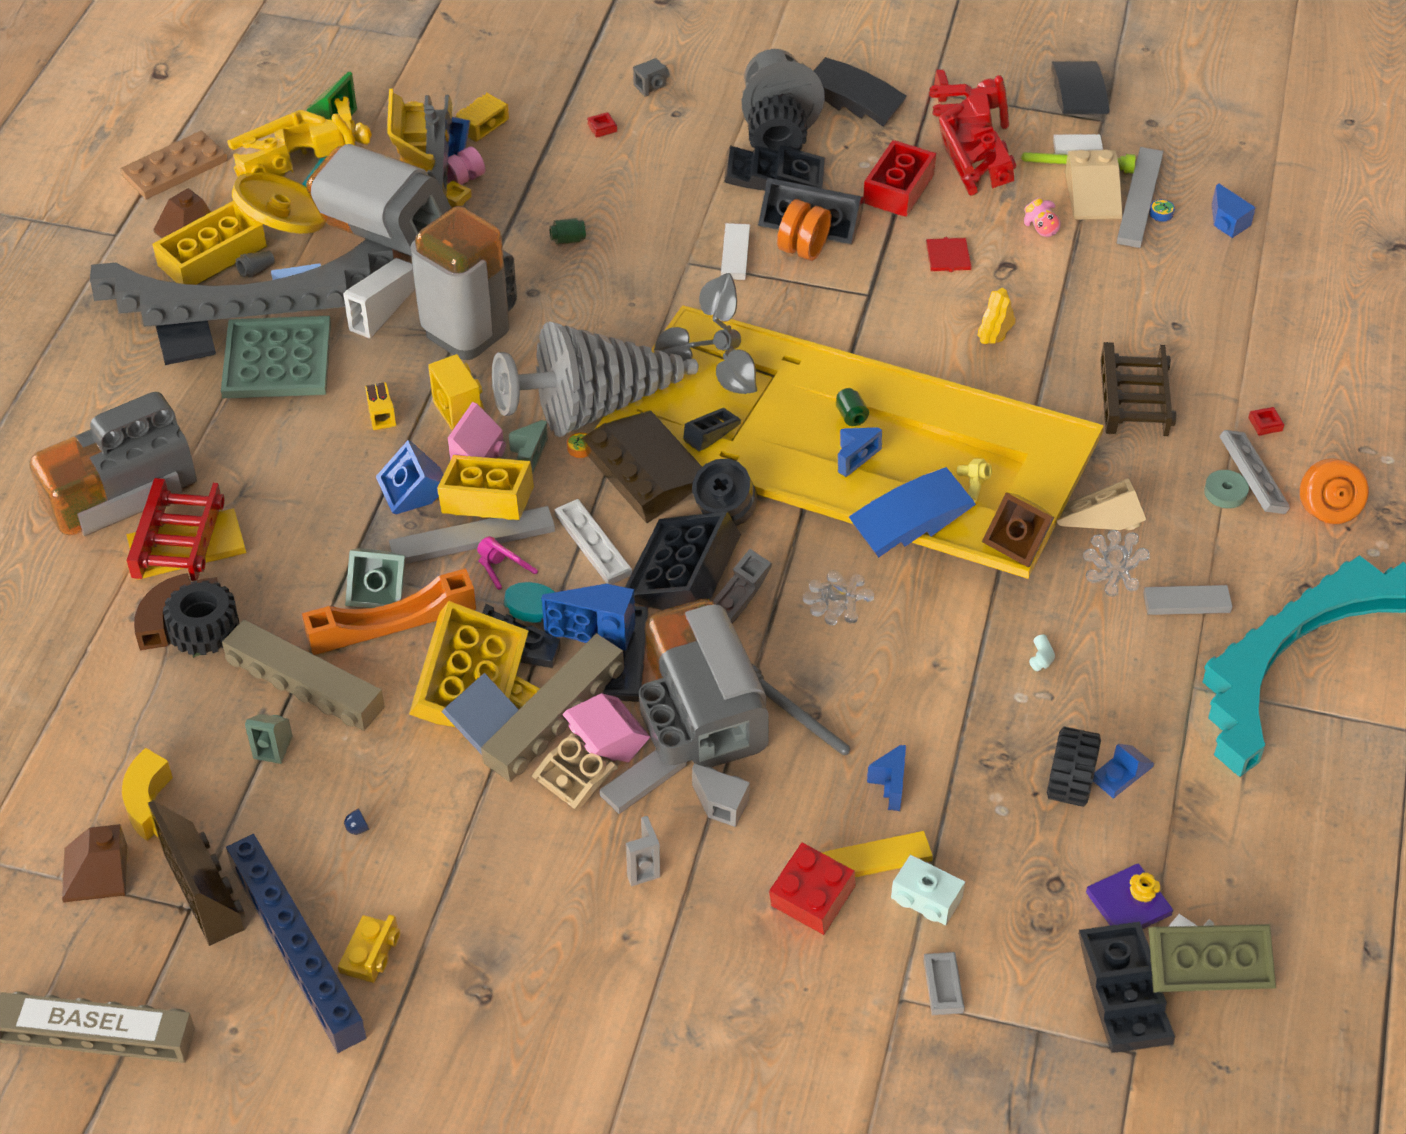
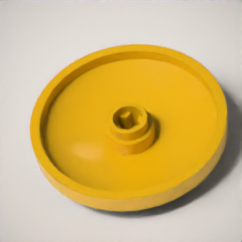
M262 172L246 173L235 180L232 189L234 202L243 212L258 222L281 231L299 234L314 233L325 226L328 215L320 213L313 201L311 190L304 185L279 175Z

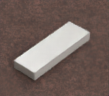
M726 223L721 275L730 273L733 280L746 279L750 224Z

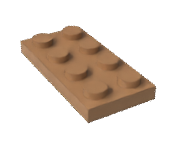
M201 130L137 161H133L120 169L122 176L145 199H149L228 161L227 154Z

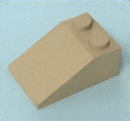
M1068 151L1065 177L1074 220L1122 219L1120 175L1116 151Z
M1128 478L1068 502L1061 516L1057 519V523L1059 526L1111 530L1126 528V530H1133L1141 526V522L1145 521L1146 517Z

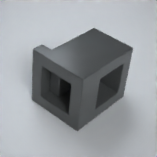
M657 58L633 66V85L645 97L649 96V92L666 86V79L670 77L667 66L663 65Z

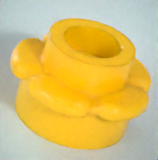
M1135 874L1130 879L1131 894L1138 901L1149 902L1160 891V883L1155 880L1152 874Z

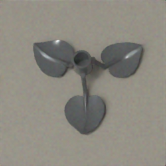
M725 273L707 282L699 295L702 311L707 315H713V321L723 330L717 331L713 340L689 343V333L686 329L681 327L669 328L658 337L654 350L667 353L668 356L670 354L680 355L682 360L685 361L693 357L691 347L714 344L717 349L726 350L723 354L724 361L720 362L716 367V376L719 383L725 389L734 393L757 392L754 361L746 351L735 350L741 343V335L737 330L731 329L730 325L727 326L722 322L731 320L737 310L736 286L732 275Z

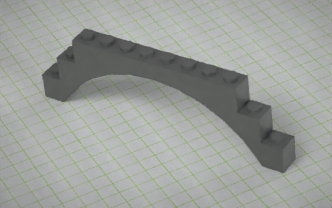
M365 239L345 255L325 265L300 274L271 281L223 286L186 285L144 276L114 262L91 265L90 283L94 301L116 299L119 314L141 312L143 325L146 327L345 307L343 293L394 259L391 248Z

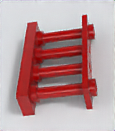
M154 478L126 560L131 578L143 579L146 568L161 566L187 568L191 581L198 580L200 572L205 570V556L219 511L223 510L225 505L224 494L220 493L218 483L213 482L209 496L171 493L167 489L165 479ZM170 504L205 506L202 516L165 513L166 506H170ZM164 524L199 527L196 537L158 534L159 527H163ZM157 545L192 547L190 557L151 555L153 547Z

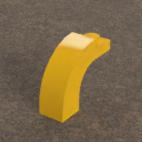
M145 747L132 761L124 775L122 798L131 825L143 839L148 841L154 834L158 837L148 802L155 801L158 793L173 779L168 761Z

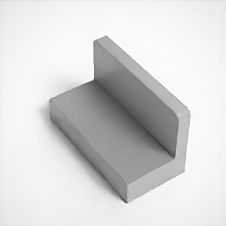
M648 816L641 817L642 838L626 843L627 877L631 887L660 878V846Z

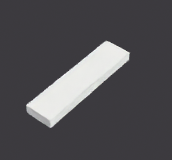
M579 499L555 509V516L606 584L612 585L631 576L632 568Z

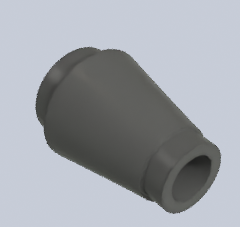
M271 251L241 254L236 259V267L242 277L247 276L249 278L275 263Z

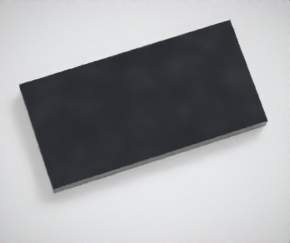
M635 606L636 625L626 651L623 650V672L619 677L612 678L603 691V694L617 697L620 701L639 702V690L642 687L648 607Z

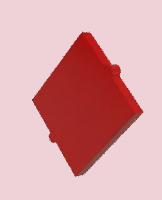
M944 237L943 239H926L931 271L953 272L971 270L966 238Z

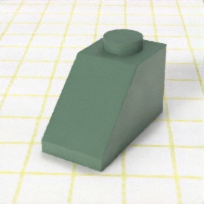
M259 714L247 719L245 728L253 759L281 764L292 739L289 719L279 715L271 716Z

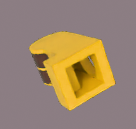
M386 382L366 385L368 410L373 430L395 427L394 407ZM379 414H387L389 416L385 421H377L375 419Z

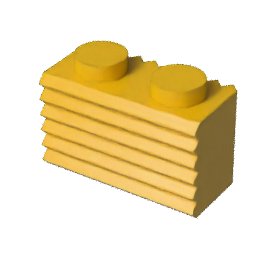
M486 92L485 95L483 94L482 97L477 98L472 104L470 103L466 108L459 110L456 118L470 120L468 138L477 142L509 119L508 104Z

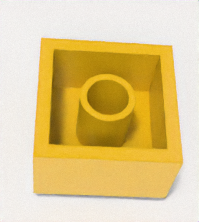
M457 354L428 364L433 402L452 431L472 402L478 404L484 410L480 399V394L483 392L482 386L478 379L472 377L469 365L466 362L463 363Z

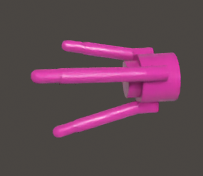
M492 536L485 537L477 547V552L481 555L479 563L485 567L498 590L502 589V585L490 563L498 564L503 561L505 556L533 574L538 573L536 568L506 549Z

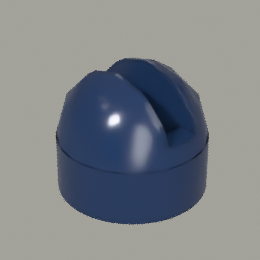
M359 808L346 816L344 824L350 834L359 835L370 830Z

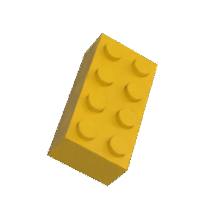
M234 200L152 243L157 265L176 283L197 285L235 264L236 259L241 254L255 253L267 246L263 224L243 212Z

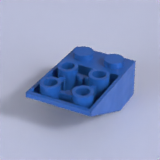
M601 584L542 595L544 631L555 637L578 640L582 643H587L597 633L621 650L626 651L636 625L634 589Z

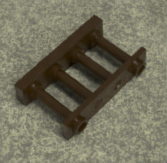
M1104 342L1100 364L1106 434H1116L1118 424H1122L1123 421L1162 423L1163 436L1169 437L1171 426L1176 424V411L1172 410L1168 377L1171 357L1166 355L1165 345H1160L1158 357L1119 356V353H1115L1113 342ZM1118 366L1157 368V375L1121 374L1116 369H1118ZM1120 384L1158 386L1159 394L1122 392L1118 387ZM1121 403L1160 404L1161 412L1124 411L1123 408H1119V405Z

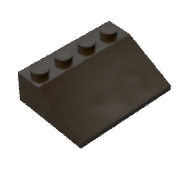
M651 410L604 423L582 437L587 456L646 523H649L692 494L693 480L697 472L702 468L698 461Z
M156 801L148 802L163 854L208 945L211 946L244 931L241 918L246 916L238 899L232 900L230 896L234 893L227 876L221 878L219 871H222L216 854L209 855L207 849L211 847L204 831L198 833L193 822Z

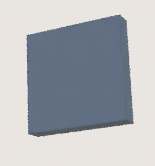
M484 673L444 708L442 713L482 755L481 747L518 711V708Z

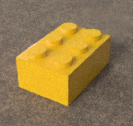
M453 455L437 487L441 512L443 514L478 516L482 518L520 520L534 488L531 461Z

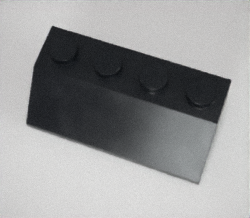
M771 178L767 179L758 226L779 230L788 206L792 201L798 199L809 203L811 209L818 206L830 211L831 225L826 240L852 245L860 224L865 202L862 196Z

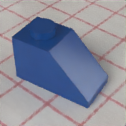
M1219 183L1215 187L1212 200L1214 226L1233 238L1252 225L1256 207Z

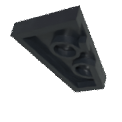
M485 604L482 614L528 630L520 659L521 663L549 668L554 667L560 649V639L533 626L526 627L516 622V618L509 614L504 616L494 611V607Z

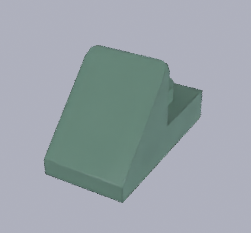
M544 420L509 433L510 451L518 453L517 460L531 461L533 474L548 441L547 421Z

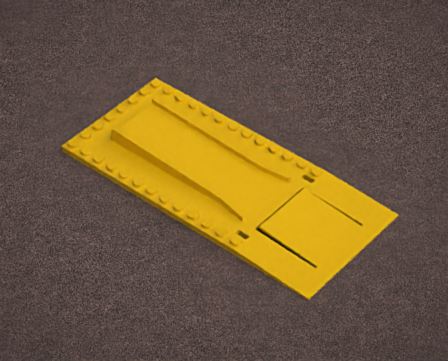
M684 305L681 306L665 329L673 327L686 329L689 333V343L713 340L715 333L723 330L713 321V315H707L702 310ZM733 319L722 322L727 326L730 325L731 329L737 330L741 335V343L735 350H744L749 353L754 361L755 369L775 375L772 378L756 372L757 392L748 394L734 393L725 389L719 383L716 376V367L724 359L705 352L723 357L726 350H719L714 344L690 348L693 355L692 359L697 361L699 367L696 374H684L681 381L677 383H671L670 381L668 387L657 389L655 393L641 397L642 399L631 404L628 403L627 406L619 410L617 408L614 409V412L603 417L596 426L598 428L604 423L651 410L702 467L716 459L730 458L737 460L746 468L758 495L851 524L853 523L849 516L873 500L920 476L945 467L948 468L968 493L971 485L969 483L970 478L968 476H958L957 467L959 465H969L973 459H984L986 463H990L992 475L981 484L982 486L975 502L976 505L934 535L930 536L926 532L912 543L1028 579L1104 429V425ZM852 388L861 395L869 410L867 420L861 425L849 426L845 423L836 407V396L841 390ZM723 407L741 419L740 425L702 451L696 450L683 439L685 423ZM874 427L882 429V449L847 477L838 473V453L842 449L840 446V430L844 428ZM1006 492L1018 494L1041 506L1054 516L1030 567H1026L982 542Z

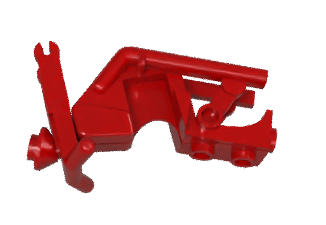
M997 75L994 79H985L978 84L977 88H971L967 84L931 86L929 88V95L932 98L966 96V99L961 103L936 104L933 106L932 113L934 116L939 117L943 145L968 194L973 196L977 193L975 183L988 170L992 189L1013 182L1015 179L1013 169L1017 168L1013 155L1009 156L1005 140L1001 141L996 130L993 129L990 109L999 107L1000 126L1002 129L1009 127L1008 103L1003 77ZM984 160L975 169L973 168L972 164Z

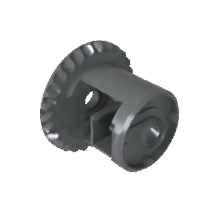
M782 49L764 50L750 60L744 74L746 87L743 90L741 99L742 112L746 122L748 123V114H750L751 107H755V103L758 100L762 102L763 98L767 96L772 98L773 95H778V97L785 95L788 96V99H796L797 103H801L803 106V110L806 113L808 130L820 116L824 105V88L818 75L804 63H798L792 54ZM774 126L771 128H781L784 126Z

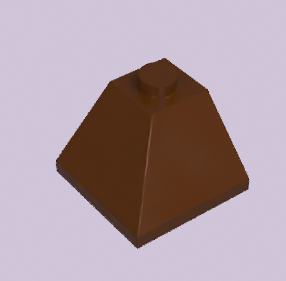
M187 188L168 200L154 227V233L160 238H164L211 213V211L200 196Z
M1006 492L982 542L1026 567H1030L1054 516L1030 500L1018 494Z
M120 824L89 827L65 847L62 887L63 903L126 896L127 842Z

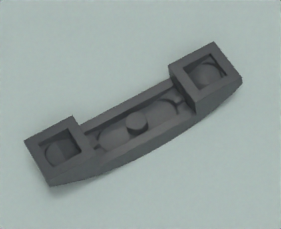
M749 549L733 568L734 576L710 605L722 606L733 624L761 587L772 567V563ZM689 623L681 631V636H683L685 631L692 630Z

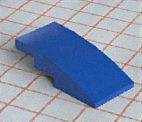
M945 467L920 476L889 491L850 515L849 518L879 558L900 542L906 547L926 532L930 536L934 535L976 504L948 468Z

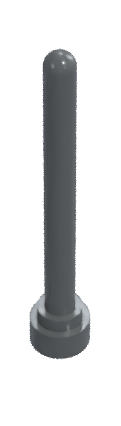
M752 664L765 695L840 754L845 756L850 753L851 748L848 744L764 680L762 671Z

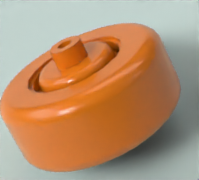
M1337 458L1324 459L1312 465L1304 474L1300 484V499L1305 510L1318 520L1329 524H1343L1357 517L1364 509L1369 495L1368 482L1362 470L1351 462Z

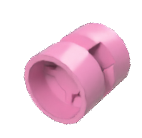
M470 146L458 152L457 155L448 157V184L453 180L463 185L469 179L473 180L485 173L483 159L474 147Z

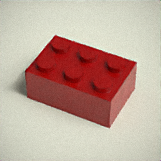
M892 140L864 181V204L907 217L934 176L936 153Z

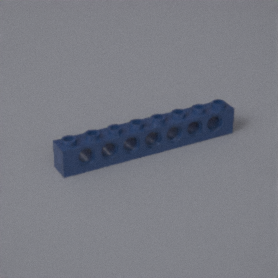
M253 833L226 846L231 868L337 1054L367 1039L363 1019L255 834Z

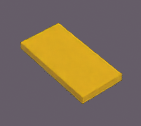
M234 508L219 512L206 552V563L246 553ZM166 524L163 527H159L158 534L196 537L199 527ZM136 532L126 534L129 548H131ZM157 545L153 547L151 555L190 557L192 547ZM150 566L146 568L143 578L184 568Z

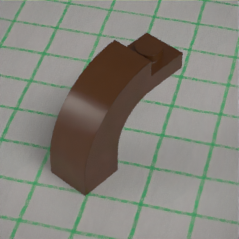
M188 573L171 577L159 583L139 603L134 618V629L140 650L168 646V631L163 607H165L166 599L171 598L170 594L174 590L178 591L180 586L191 585V582H195L190 581ZM217 577L195 580L197 583H202L203 581H209L211 584L214 582L218 583Z

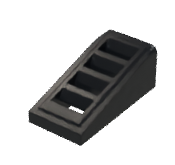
M723 407L685 423L683 439L696 450L702 451L740 425L741 419Z

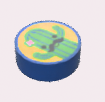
M1158 199L1151 203L1149 214L1157 221H1168L1172 219L1175 207L1168 200Z

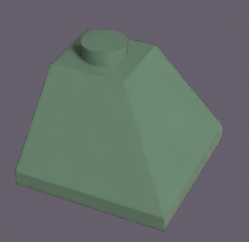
M363 548L350 550L345 606L375 608L402 600L406 555Z

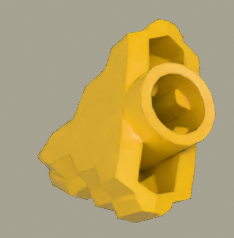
M1004 288L992 291L988 308L983 315L982 324L977 334L982 344L1002 342L1006 338V333L1015 324L1016 317L1014 316L1013 308H1011L1012 303L1007 290Z

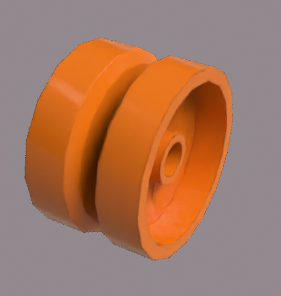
M798 199L792 201L779 227L777 236L778 249L790 254L797 252L799 257L811 261L815 260L821 253L829 234L831 225L830 211L818 206L811 209L809 203Z

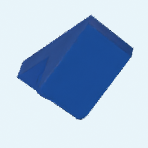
M878 427L841 429L840 446L842 449L838 453V473L847 477L882 449V429Z
M1117 744L1113 758L1095 772L1093 782L1114 799L1153 768L1154 763L1134 746Z
M899 745L871 763L868 767L867 782L884 785L883 797L889 798L888 810L900 811L906 745Z

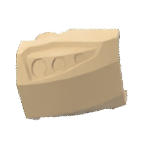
M571 732L558 747L546 756L532 777L577 811L586 803L613 770H617L618 767L603 756L589 753L585 748L586 743Z

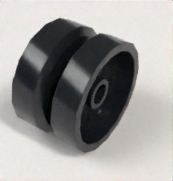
M731 459L713 460L706 463L697 472L693 480L692 493L702 514L727 511L736 526L744 523L753 515L757 506V492L746 468L739 462Z

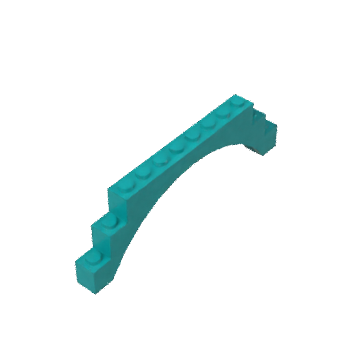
M1360 555L1350 562L1345 561L1337 572L1332 575L1327 574L1319 585L1314 588H1308L1298 600L1288 602L1276 616L1274 614L1270 615L1262 626L1258 629H1251L1244 639L1238 643L1233 642L1219 657H1212L1204 667L1206 671L1202 683L1216 693L1210 702L1211 709L1208 719L1222 730L1216 738L1215 757L1239 777L1260 763L1265 748L1259 716L1260 687L1275 660L1297 639L1320 626L1346 617L1377 612L1406 613V563L1404 561L1395 568L1390 567L1385 573H1382Z

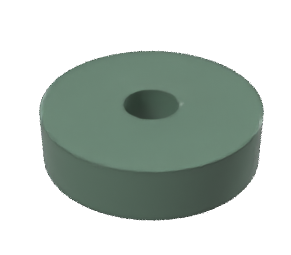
M1218 470L1211 473L1207 477L1204 487V494L1212 504L1228 509L1241 506L1246 501L1249 491V485L1245 478L1231 470Z

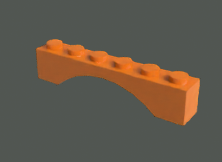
M465 568L439 575L417 593L388 605L368 609H343L327 606L302 613V618L312 654L317 655L435 622L448 601L476 610L475 592Z

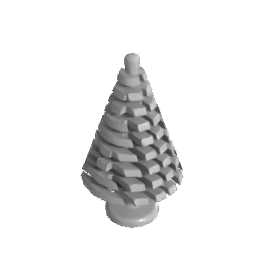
M549 321V323L546 322L543 325V329H541L539 334L540 343L537 344L536 353L539 367L536 366L537 373L518 375L512 356L506 352H498L494 356L492 364V387L497 408L504 416H510L516 412L519 404L520 390L538 389L542 410L550 430H554L556 436L563 437L572 430L580 429L587 423L598 420L602 415L605 417L611 414L616 408L619 410L627 406L628 403L631 404L642 399L641 397L655 393L657 389L668 387L670 381L671 383L681 381L684 374H696L699 367L695 359L683 361L680 355L670 354L668 356L667 353L659 350H654L655 353H653L650 347H638L632 342L626 341L623 343L622 340L610 337L608 339L605 335L592 334L590 331L577 330L571 326H562L561 324Z

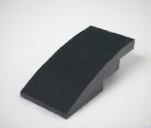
M825 57L814 69L824 88V101L838 111L844 106L860 119L866 114L882 127L885 126L907 97L887 82L847 63Z
M1052 61L1051 71L1054 75L1057 103L1063 114L1110 113L1107 91L1097 61Z
M730 145L727 152L724 183L765 191L767 179L771 178L823 188L825 158L784 145H780L778 151L755 145L753 152Z
M208 320L156 325L165 366L216 355Z
M1140 922L1079 930V939L1092 993L1111 1053L1173 1045L1175 1034L1166 1014L1167 1002L1163 992H1154L1150 947Z

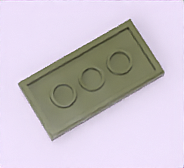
M1270 924L1148 928L1154 992L1276 988Z

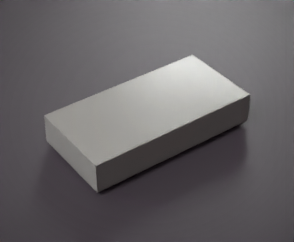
M955 952L924 954L923 962L931 1014L963 1013L964 1002Z

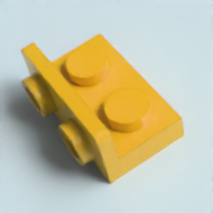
M389 914L387 920L383 921L362 915L338 965L339 973L374 983L379 972L383 973L387 966L388 952L391 946L395 947L400 937V928L397 926L396 916Z

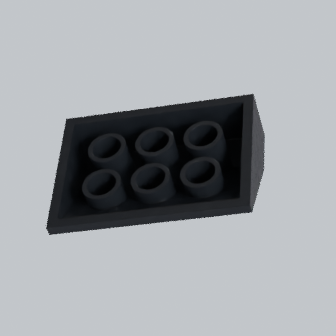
M727 511L659 519L625 588L634 589V601L636 604L678 615H685V612L697 609L698 606H708L741 533Z

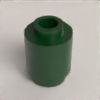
M577 218L554 220L553 225L549 226L550 239L555 240L556 245L577 243L582 239H586L584 220H578Z
M845 388L837 394L836 407L847 425L858 426L867 420L869 410L859 392L852 388Z

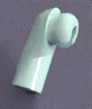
M1042 634L1034 639L1038 652L1036 656L1029 660L1031 667L1035 671L1048 668L1055 659V653L1047 636Z

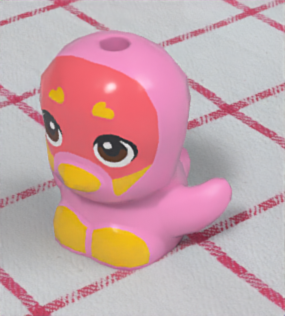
M1037 198L1025 207L1024 223L1026 226H1030L1031 221H1033L1037 232L1041 236L1051 237L1059 231L1061 226L1059 217L1049 209L1055 208V204L1052 201H1044L1042 198Z

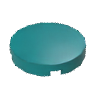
M517 583L511 585L505 591L503 605L505 609H509V614L514 618L532 623L541 622L543 618L541 597L543 594L554 593L555 591L539 583Z

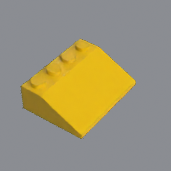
M448 601L439 613L409 715L434 724L455 727L442 711L484 673L509 699L528 630Z

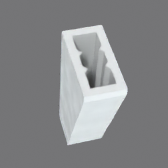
M395 258L343 293L349 331L371 338L415 289L413 265L411 263Z

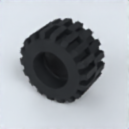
M773 95L772 98L767 96L763 98L762 102L758 100L755 103V107H751L750 114H748V133L751 147L754 148L756 145L778 151L780 145L801 150L803 144L807 141L806 113L801 103H797V100L794 98L788 99V96L785 95L782 97ZM774 126H784L781 128H771Z
M195 581L191 582V585L180 586V590H174L170 594L171 598L166 599L165 607H163L171 643L174 647L178 646L179 651H188L190 655H195L196 653L207 655L208 652H219L218 649L223 648L222 642L240 624L233 593H230L226 586L221 587V584L217 582L211 584L209 581H203L202 583Z
M1066 726L1062 727L1059 731L1047 788L1048 799L1081 807L1088 803L1101 744L1100 734Z

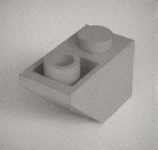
M694 763L692 767V786L708 818L736 827L749 801L750 782L744 781L738 776H729L711 767H703Z

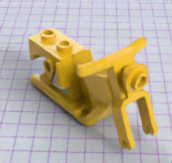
M343 97V101H340L339 98L335 100L338 114H333L332 120L325 119L308 111L297 110L234 137L227 142L232 150L240 147L260 149V151L251 154H234L236 163L234 170L237 177L251 172L283 176L288 171L294 173L290 154L301 150L303 154H306V147H312L316 157L322 158L337 153L345 144L356 146L355 142L368 145L370 144L372 134L369 127L361 122H358L355 126L350 113L348 97ZM273 133L275 134V138H274V137H269V138L264 139L263 141H260V140H259V139H261V138H263V137H266V136H268V135H270V134H273Z

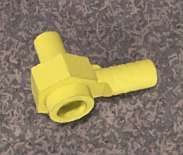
M973 459L969 465H959L957 467L958 476H968L970 478L969 483L971 485L968 494L974 502L977 501L981 484L992 475V467L984 459Z

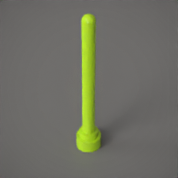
M1024 152L1021 155V159L1024 162L1066 164L1067 155ZM1126 154L1121 156V158H1117L1119 170H1124V173L1134 174L1135 154Z

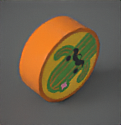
M575 433L567 439V451L571 456L576 458L587 457L582 437L587 435L586 433Z

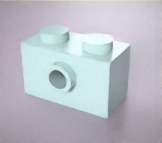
M910 855L893 881L891 898L899 905L906 908L910 907L922 913L927 919L937 921L946 926L963 898L965 881Z

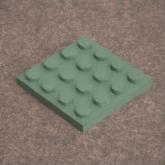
M330 316L229 319L221 383L222 399L326 395L331 331Z

